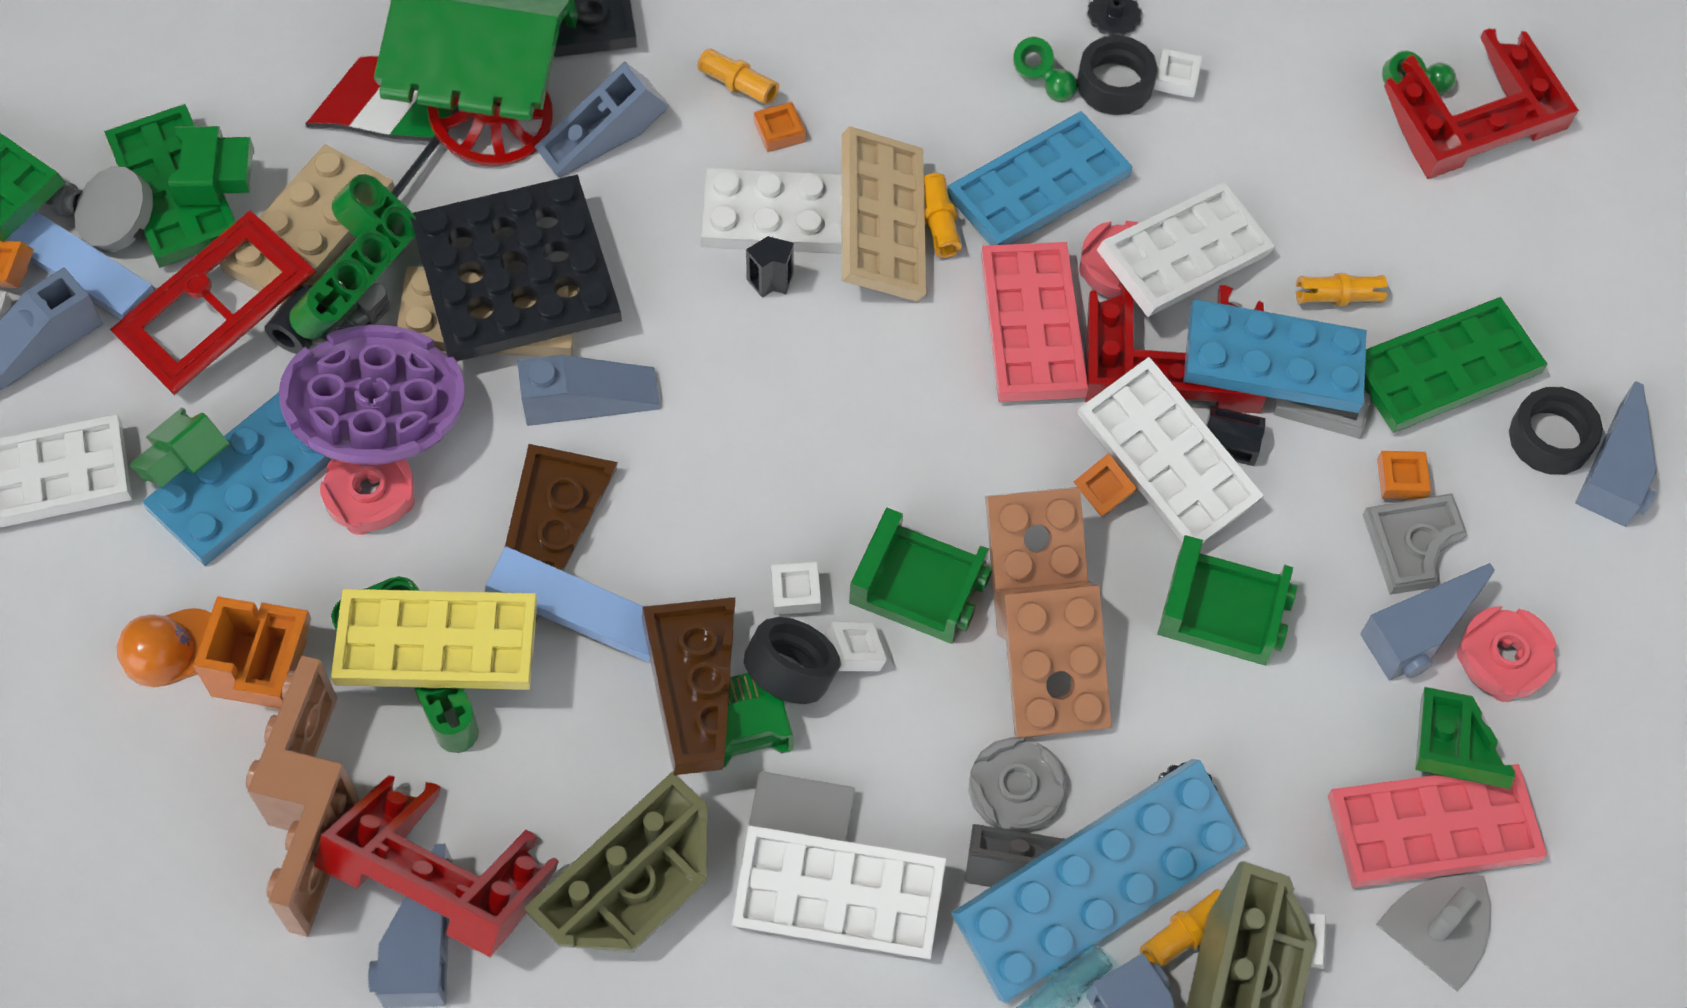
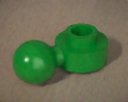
M1028 37L1022 40L1016 46L1013 54V64L1017 73L1028 80L1042 78L1045 81L1047 95L1054 101L1065 102L1071 99L1077 90V80L1070 71L1053 67L1054 53L1050 44L1039 37ZM1037 53L1041 57V63L1035 67L1029 66L1025 60L1028 54Z
M1411 51L1396 53L1384 64L1382 69L1384 83L1390 77L1398 84L1402 80L1398 72L1403 77L1407 74L1401 67L1404 60L1408 56L1414 55L1439 95L1450 92L1456 83V73L1450 65L1435 63L1426 68L1423 60Z

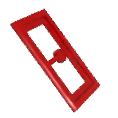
M249 210L110 330L175 396L317 272L256 214ZM248 240L282 273L233 314L210 292L212 282L207 274ZM187 293L194 299L203 297L226 321L180 361L176 362L144 328L183 294Z

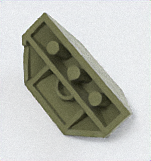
M672 771L523 908L525 913L559 947L634 952L707 883V803L680 777L674 776Z
M1245 861L1238 863L1207 914L1186 1008H1302L1315 940L1303 909L1293 893L1295 889L1290 876Z

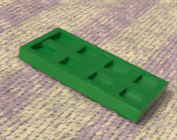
M186 103L104 131L118 167H126L142 176V179L148 182L152 189L153 208L144 233L159 268L198 255L236 222L224 194H222L221 205L177 206L168 185L169 175L179 168L182 146L180 140L174 134L175 127L195 126Z
M1 133L0 241L4 242L66 182L57 171Z
M1498 297L1366 349L1364 389L1368 394H1371L1372 402L1392 433H1395L1542 374L1548 364L1502 297Z

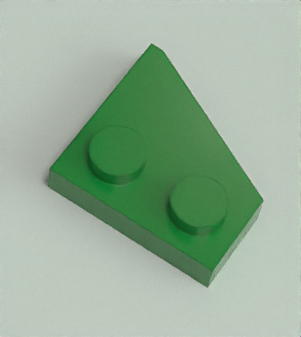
M1424 687L1420 702L1415 770L1506 789L1511 788L1515 778V770L1512 765H1504L1496 751L1498 740L1491 728L1483 722L1482 712L1473 696Z

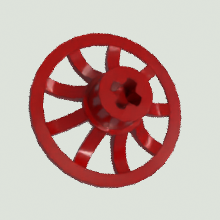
M546 91L543 110L534 108L532 120L542 119L541 127L535 137L526 132L517 119L500 117L501 103H497L493 116L459 111L446 118H439L438 107L427 106L429 123L441 144L454 155L466 161L487 166L509 165L524 160L537 151L535 146L550 133L553 121V106L548 91ZM456 96L454 104L458 105L459 97ZM471 117L474 118L472 126L461 144H458L446 132L447 129L457 127ZM505 123L516 139L525 146L505 153L501 124ZM485 125H490L494 155L472 151Z

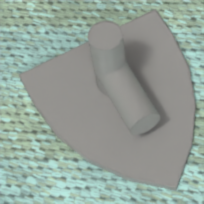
M1451 875L1429 880L1408 890L1387 910L1376 924L1455 991L1459 990L1475 969L1485 951L1490 932V900L1484 875Z

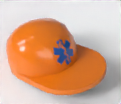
M190 608L165 616L154 614L139 616L130 621L121 631L116 646L117 659L128 678L142 686L159 687L197 675L193 664L211 612Z

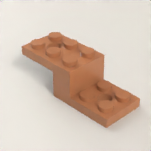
M1080 487L985 496L997 635L1006 640L1014 735L1017 738L1112 728L1100 586L1088 581ZM1033 525H1042L1049 535L1047 545L1040 551H1030L1024 542L1026 531ZM1058 671L1067 672L1071 679L1069 691L1061 697L1049 695L1046 688L1048 678Z
M301 655L296 670H291L285 678L282 689L283 703L278 715H272L267 723L264 734L266 745L260 760H254L248 770L246 788L269 826L288 830L285 840V849L288 851L282 867L275 868L268 881L266 892L269 898L268 902L288 932L308 937L331 877L330 874L314 867L321 835L359 802V797L343 764L315 757L338 697L321 660Z

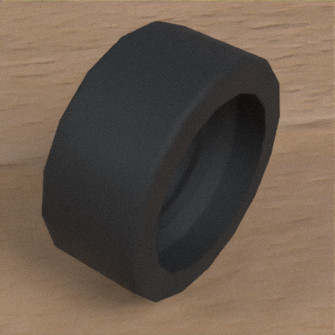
M1122 35L1104 36L1091 42L1083 51L1077 76L1079 94L1089 106L1107 114H1130L1142 108L1151 98L1158 67L1154 54L1145 44L1134 38ZM1117 63L1131 68L1141 79L1140 82L1131 86L1116 87L1099 80L1093 73V70L1103 64Z
M1544 387L1531 392L1520 404L1512 418L1509 437L1511 446L1519 459L1532 469L1549 475H1565L1580 469L1591 457L1600 443L1603 427L1600 414L1592 402L1580 393L1564 387ZM1538 413H1552L1563 417L1578 432L1580 438L1579 445L1575 448H1557L1547 444L1533 430L1531 418Z
M774 617L764 620L757 627L745 650L743 663L748 675L754 682L772 696L789 703L809 704L817 702L826 693L839 670L840 657L835 646L828 638L809 624L793 618ZM779 653L793 658L804 667L791 663Z

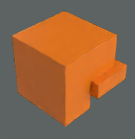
M217 596L193 664L210 696L280 709L284 700L282 689L285 678L291 670H296L307 643L306 634L312 619L309 611L261 602L258 610L254 602Z

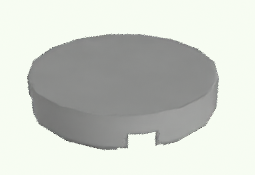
M110 167L96 174L81 192L74 213L75 227L81 239L101 251L116 252L128 247L136 240L133 235L137 233L139 228L144 230L150 220L153 208L152 189L148 182L142 179V176L126 167Z
M1011 737L995 741L979 753L970 771L968 792L973 808L987 824L993 827L1027 833L1041 829L1054 819L1063 803L1066 779L1060 762L1048 748L1039 743L1035 745L1031 742H1026L1024 738Z

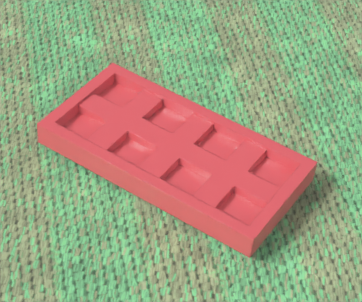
M1067 242L982 246L981 263L998 402L1086 398L1088 384Z
M1519 764L1512 765L1515 770V778L1510 789L1442 775L1332 789L1328 794V800L1352 888L1542 862L1547 857V853Z

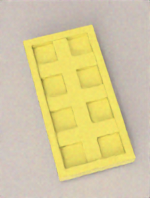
M342 589L331 672L332 682L334 686L530 690L538 602L536 593Z

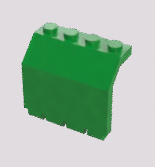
M391 0L374 74L375 81L380 85V98L411 103L414 91L418 90L417 104L453 109L457 96L459 97V111L493 116L497 103H501L500 117L531 121L534 108L543 110L560 24L564 19L567 27L575 28L578 11L574 0Z

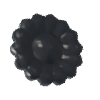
M1093 0L1088 4L1087 17L1091 20V25L1097 27L1099 32L1108 33L1111 36L1117 34L1124 36L1127 32H1134L1136 26L1140 25L1142 10L1138 8L1139 4L1134 0Z

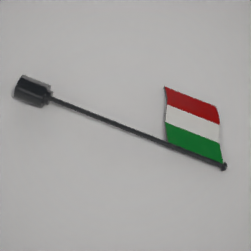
M362 56L356 60L305 125L306 128H341L389 139L430 141L391 191L398 198L439 145L440 141L435 136L429 123L427 106L417 104L418 90L414 91L411 103L381 99L379 94L380 85L374 79L378 56ZM455 104L453 109L438 108L439 118L450 117L459 112L458 105ZM313 285L300 286L284 300L264 327L269 338L288 352L297 354L312 340L296 333L289 319L293 306ZM319 303L316 309L319 313H322L326 307Z

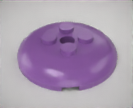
M388 325L355 326L327 334V341L315 346L311 350L304 347L292 358L282 375L279 386V401L283 418L292 433L303 444L330 459L359 465H381L399 462L432 448L454 427L460 417L465 400L463 374L454 357H447L434 346V340L426 335L406 328Z

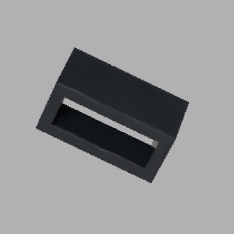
M767 236L746 249L747 281L762 298L773 291L786 294L794 274V243Z
M1210 406L1206 426L1237 463L1255 466L1265 431V418Z

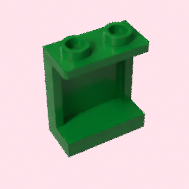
M886 507L851 580L849 604L952 644L958 629L967 631L971 623L976 605L970 602L975 591L983 593L992 574L991 566L987 565L989 548L980 545L975 555L902 527L903 513Z
M1185 535L1177 556L1157 635L1266 666L1273 650L1282 651L1287 636L1288 625L1281 623L1284 610L1291 611L1296 597L1298 585L1290 583L1294 567L1284 564L1281 573L1274 574L1202 554L1200 550L1203 540Z

